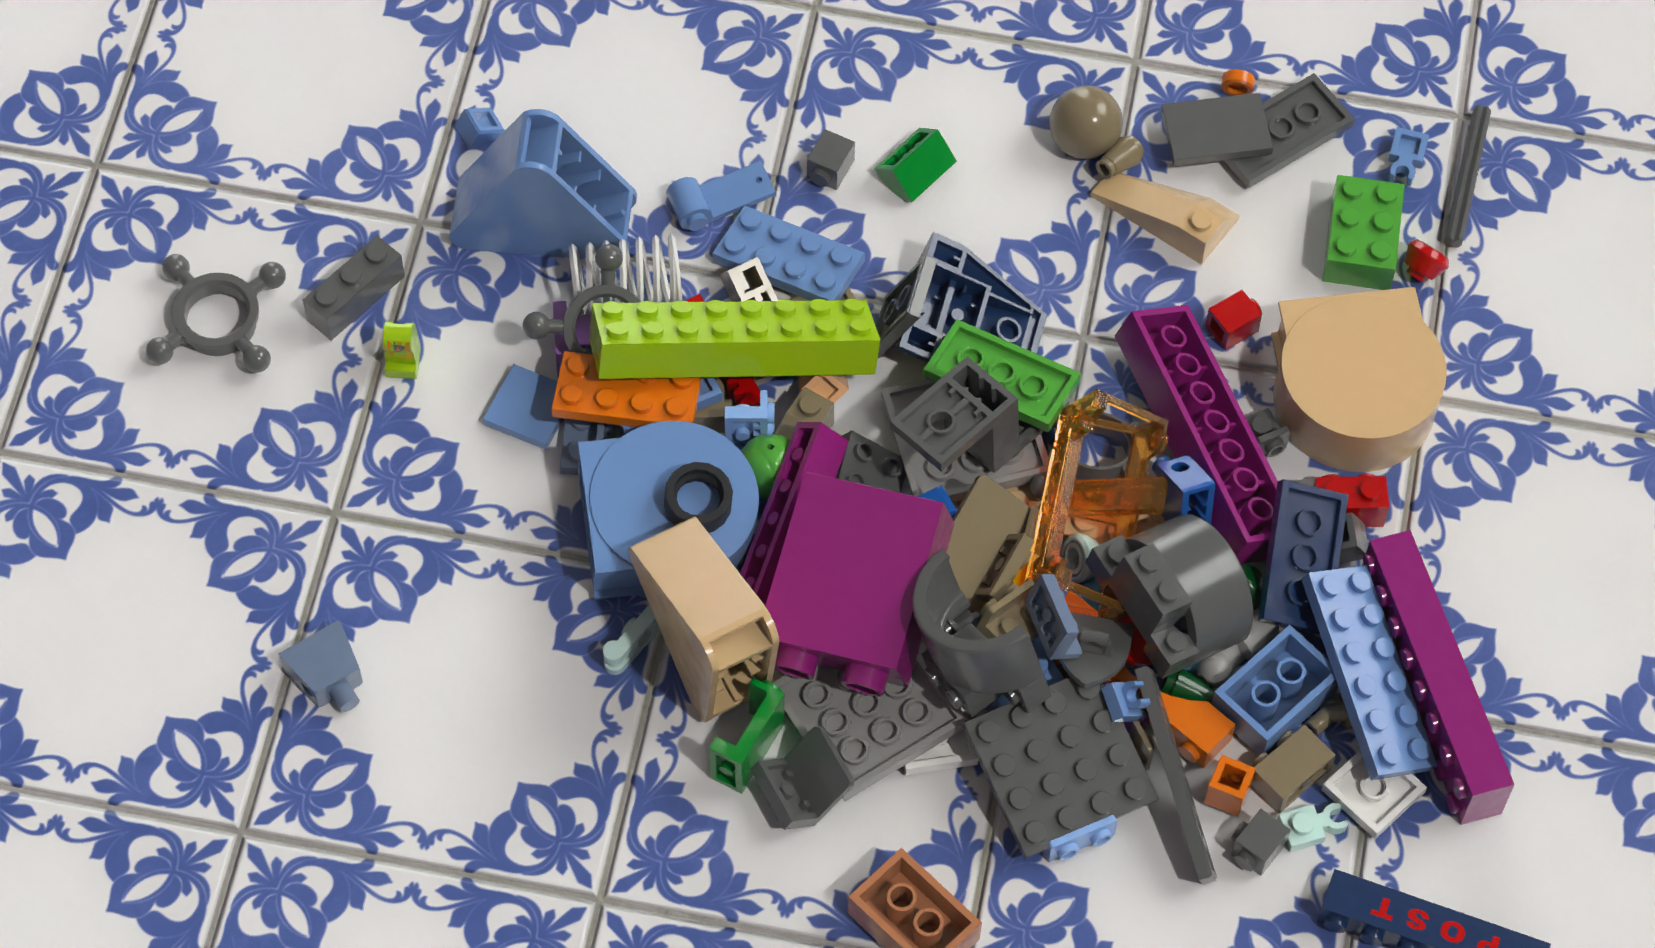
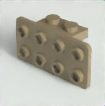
M985 475L976 477L954 515L953 521L955 524L946 552L950 556L949 563L958 586L970 601L971 606L967 609L972 614L976 611L979 613L985 602H989L993 598L997 601L1001 599L1006 590L1014 584L1013 580L1019 569H1022L1028 563L1031 557L1030 550L1035 543L1032 538L1024 533L1031 507Z

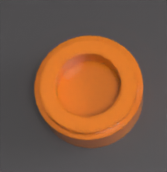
M1238 69L1228 70L1223 73L1221 89L1226 94L1234 96L1253 93L1255 86L1253 74Z

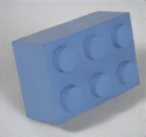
M1289 625L1214 692L1211 705L1236 724L1234 733L1256 754L1261 755L1264 752L1268 754L1276 747L1277 742L1284 734L1290 730H1295L1337 691L1338 684L1330 661Z

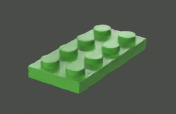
M958 319L923 369L924 378L936 383L968 356L1018 398L1019 420L1046 432L1050 431L1081 382L1080 372Z

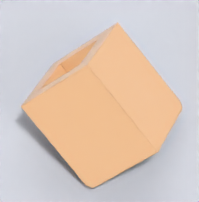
M847 375L798 376L800 392L806 387L834 403L849 390Z

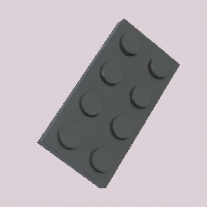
M1313 73L1263 103L1273 144L1271 155L1223 161L1243 184L1250 188L1353 127L1355 118L1318 76Z

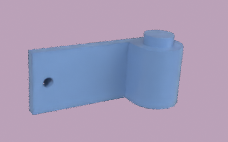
M762 161L748 165L700 186L695 178L684 177L674 181L666 190L667 197L680 226L691 231L700 230L708 223L740 211L744 205L750 207L776 196Z

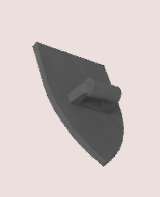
M1071 612L1080 632L1076 638L1082 649V654L1079 658L1059 659L1064 670L1076 683L1083 688L1092 687L1112 678L1123 668L1129 656L1135 624Z

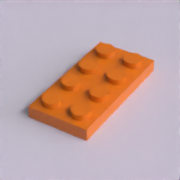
M564 351L552 405V417L637 428L661 421L694 423L703 377L599 379L592 354Z

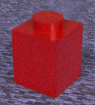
M1240 290L1208 309L1205 326L1226 351L1259 332L1262 310L1256 300L1250 299L1243 290Z

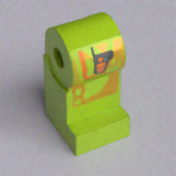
M385 321L383 330V350L386 361L385 376L390 378L417 379L421 347L415 323L394 324L391 321Z

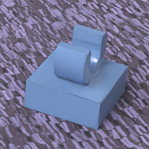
M1143 681L1112 682L1101 688L1113 722H1133L1146 716L1144 708L1150 705V699H1140L1137 692L1138 688L1144 686Z

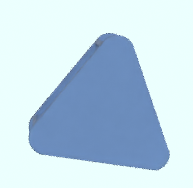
M530 109L524 111L459 177L449 239L457 247L466 250L569 258L568 247L573 243L578 249L580 259L586 260V245L588 242L593 244L596 253L605 240L619 248V241L623 238L627 242L630 252L627 235L631 208L636 204L637 192L560 116L544 109Z

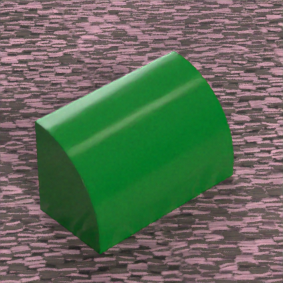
M918 128L881 161L874 170L882 182L894 194L905 201L913 202L952 167L957 160L938 129Z

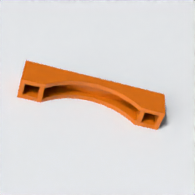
M1072 590L1065 595L1070 612L1099 617L1098 611ZM1123 666L1116 675L1107 681L1110 683L1138 681V679ZM1138 688L1139 698L1143 699L1141 689ZM1161 692L1179 752L1189 762H1196L1202 768H1205L1232 740L1236 724L1209 702L1186 700ZM1148 716L1147 722L1151 725V722H1150V719H1149V716Z

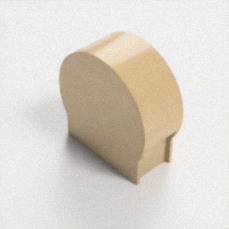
M1407 287L1279 301L1278 306L1281 315L1278 332H1271L1278 365V373L1273 390V402L1281 428L1287 426L1290 430L1289 440L1311 459L1328 467L1349 472H1372L1386 469L1401 463L1414 454L1422 446L1432 429L1447 377L1446 361L1442 347L1432 330L1423 322L1416 288Z

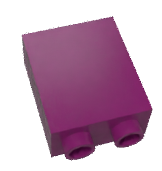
M805 471L765 605L779 635V646L774 670L806 680L814 679L817 665L843 671L841 685L850 690L871 696H883L887 682L908 687L923 637L914 617L912 605L913 590L917 578L927 562L939 550L943 549L947 552L955 523L945 504Z

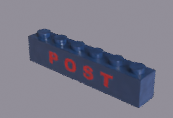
M1337 869L1333 871L1317 922L1324 924L1330 931L1336 933L1348 932L1359 936L1367 944L1374 946L1382 944L1391 948H1550L1551 943Z

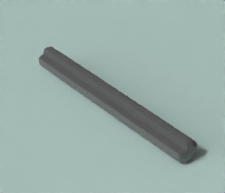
M1476 105L1472 112L1444 239L1447 246L1459 248L1464 240L1491 115V109L1488 106Z

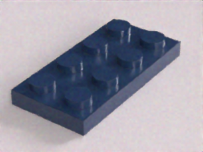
M1285 479L1277 482L1258 621L1284 627L1291 625L1294 629L1320 635L1301 578L1310 572L1339 569L1349 495Z

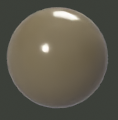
M1085 85L1074 87L1057 99L1050 113L1049 126L1053 140L1063 152L1078 159H1093L1104 155L1117 142L1123 128V117L1121 109L1112 95L1099 87Z

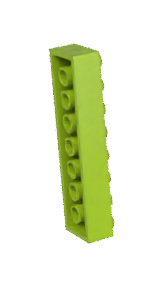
M781 299L778 301L745 300L740 302H723L719 300L687 302L680 300L675 302L642 301L639 303L608 301L605 303H592L589 341L599 379L874 375L876 373L880 347V337L867 300L858 299L827 301L823 299H814L812 301Z

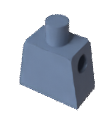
M339 620L279 653L284 672L317 707H323L335 701L341 712H348L359 704L360 699L353 689L363 683L361 671Z

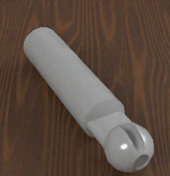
M1259 606L1253 611V624L1248 638L1201 660L1197 664L1198 678L1209 686L1224 684L1231 676L1233 669L1242 661L1252 659L1286 627L1258 621Z

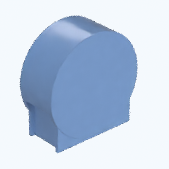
M661 421L636 428L621 438L578 442L579 463L577 472L594 600L633 595L647 599L631 562L628 547L674 526L668 519L664 508L666 482L672 472L682 465L692 462L710 463L720 468L730 480L733 489L731 513L725 524L709 534L738 572H740L755 535L759 493L752 467L743 453L730 440L720 433L696 423ZM694 481L680 488L677 493V501L682 510L693 515H705L716 510L719 505L720 496L714 486L706 482Z

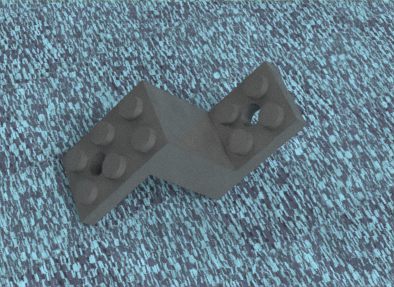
M968 356L890 421L891 430L941 472L965 451H968L995 473L1044 431L1019 420L1018 398ZM1067 402L1058 418L1069 410V402ZM937 420H944V430L935 429L932 424Z

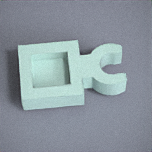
M1340 803L1329 804L1323 812L1318 814L1314 804L1280 813L1277 820L1291 829L1287 841L1289 852L1324 843L1326 839L1325 832L1334 835L1345 832L1348 826L1347 820L1337 823L1330 818L1331 815L1340 813Z

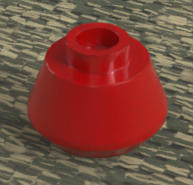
M1418 239L1408 243L1404 263L1409 266L1406 272L1419 281L1424 282L1426 277L1433 280L1449 268V259L1430 245Z

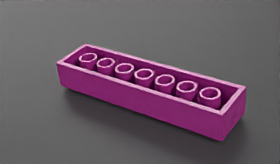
M1189 305L1131 311L1114 336L1174 458L1190 456L1215 482L1211 525L1227 541L1239 562L1245 564L1267 560L1278 480Z
M1408 530L1370 540L1366 554L1363 556L1362 566L1367 565L1437 762L1438 766L1434 768V773L1438 781L1444 782L1448 792L1446 793L1448 808L1452 814L1456 813L1460 825L1500 815L1515 784L1412 532Z

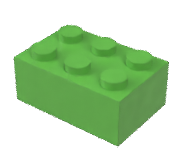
M1337 175L1331 200L1322 281L1379 290H1389L1391 288L1396 271L1405 184Z

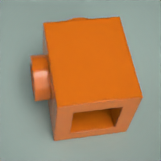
M1221 754L1208 785L1204 803L1238 817L1250 790L1256 768Z

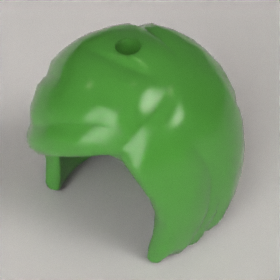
M784 435L756 436L748 441L741 450L756 477L759 499L768 500L790 442V439Z

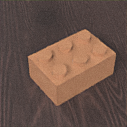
M900 848L848 896V914L884 948H971L980 940L982 922L903 848Z

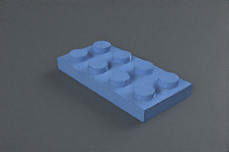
M745 205L712 253L713 262L730 269L758 257L772 286L810 301L814 299L826 301L840 300L865 262V253Z

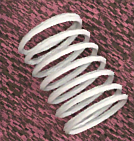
M672 233L668 236L670 289L661 242L657 235L652 238L653 288L644 241L640 237L636 239L637 292L627 242L623 238L619 241V249L623 255V262L619 267L620 287L627 289L628 282L629 291L642 302L644 300L645 283L648 301L660 302L661 279L665 301L675 302L682 300L675 236ZM605 240L603 242V245L610 243L607 240ZM590 242L586 245V289L578 249L573 243L568 247L574 298L584 290L593 287V279L595 286L601 285L599 269L595 262V249ZM615 270V285L618 286V281H617V276H616V270ZM610 297L597 298L598 303L610 301ZM614 298L615 302L625 303L620 299ZM594 300L583 307L585 315L591 314Z

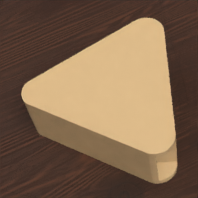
M692 517L628 547L631 562L695 711L703 722H707L749 701V683L752 678L761 682L764 680L772 682L779 646V635L775 623L765 605L696 517Z

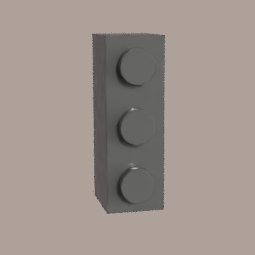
M377 235L303 299L307 321L332 341L405 277L401 254Z

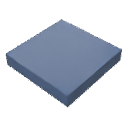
M513 364L485 414L483 424L547 450L564 419L552 417V405L558 381Z

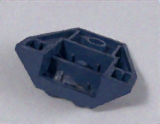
M933 232L918 260L919 262L926 255L937 260L920 318L895 342L896 348L929 362L958 319L1037 354L1048 314L966 246Z

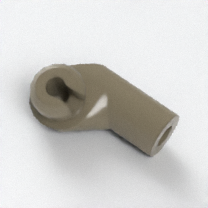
M1344 703L1325 705L1305 722V725L1316 736L1334 722H1342L1343 727L1346 729L1353 728Z

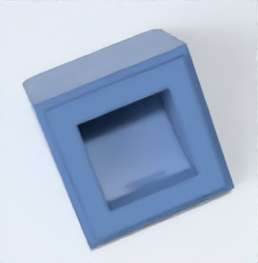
M491 107L464 109L455 124L458 133L469 149L498 138L505 131Z

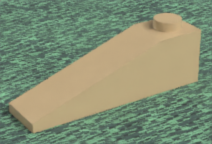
M1119 173L1109 179L1102 178L1090 194L1097 201L1201 265L1240 217L1212 198Z

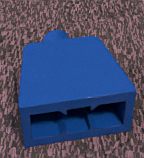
M1166 456L1158 458L1152 465V471L1156 475L1155 489L1158 495L1156 506L1165 522L1179 515L1190 514L1202 518L1211 525L1215 482L1190 456H1183L1172 460Z

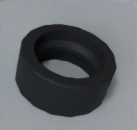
M692 462L682 465L672 472L666 482L664 508L668 519L675 526L692 517H696L708 533L714 532L725 524L731 513L733 489L730 480L720 468L710 463ZM694 481L706 482L714 486L720 496L719 505L716 510L709 514H690L682 510L678 504L677 493L680 488Z

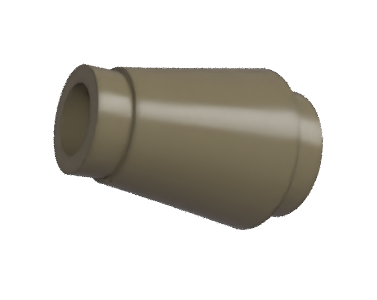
M1133 136L1119 137L1117 142L1096 163L1097 172L1103 178L1109 179L1139 165L1144 155L1142 144Z

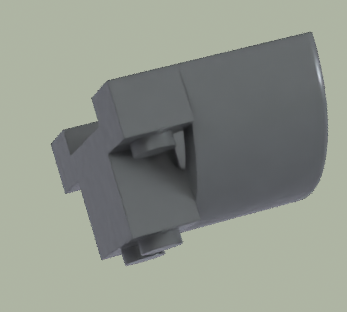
M1190 514L1179 515L1130 538L1124 539L1120 535L1092 548L1085 561L1102 589L1105 591L1111 588L1147 642L1143 651L1162 679L1246 640L1251 632L1253 604L1250 588L1242 566L1223 536L1202 518ZM1183 615L1186 618L1188 634H1183L1173 626Z
M943 549L939 550L920 572L914 586L912 598L914 617L928 648L921 653L927 667L923 670L925 676L934 687L937 688L941 685L946 690L945 695L957 710L962 707L971 717H974L1002 694L1005 695L1011 704L1016 705L1019 703L1030 713L1052 695L1029 634L1019 625L1008 633L987 639L976 628L982 619L981 615L977 611L972 614L967 609L971 604L958 586L949 563L950 556Z

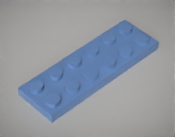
M1367 565L1307 573L1301 580L1371 781L1431 771L1438 765Z

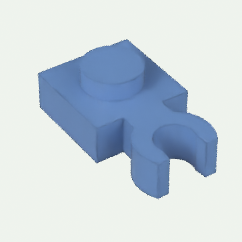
M1396 127L1388 161L1394 162L1390 167L1389 182L1394 181L1397 173H1403L1407 176L1406 186L1412 185L1416 173L1415 168L1421 169L1429 138L1428 134Z

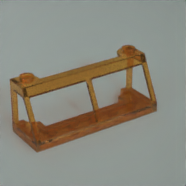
M1099 389L1063 408L1059 415L1033 539L1035 543L1031 548V557L1028 562L1024 583L1029 579L1036 583L1041 574H1054L1062 591L1069 590L1099 603L1098 611L1067 604L1070 612L1110 620H1118L1128 615L1111 588L1105 591L1102 589L1101 593L1072 582L1073 571L1067 569V559L1059 556L1068 516L1113 525L1112 539L1120 535L1124 539L1135 535L1149 462L1156 454L1162 453L1167 445L1168 435L1166 432L1168 420ZM1107 404L1146 422L1139 426L1099 419V416L1106 410ZM1095 426L1133 435L1117 517L1070 508L1083 439L1085 435L1094 430Z

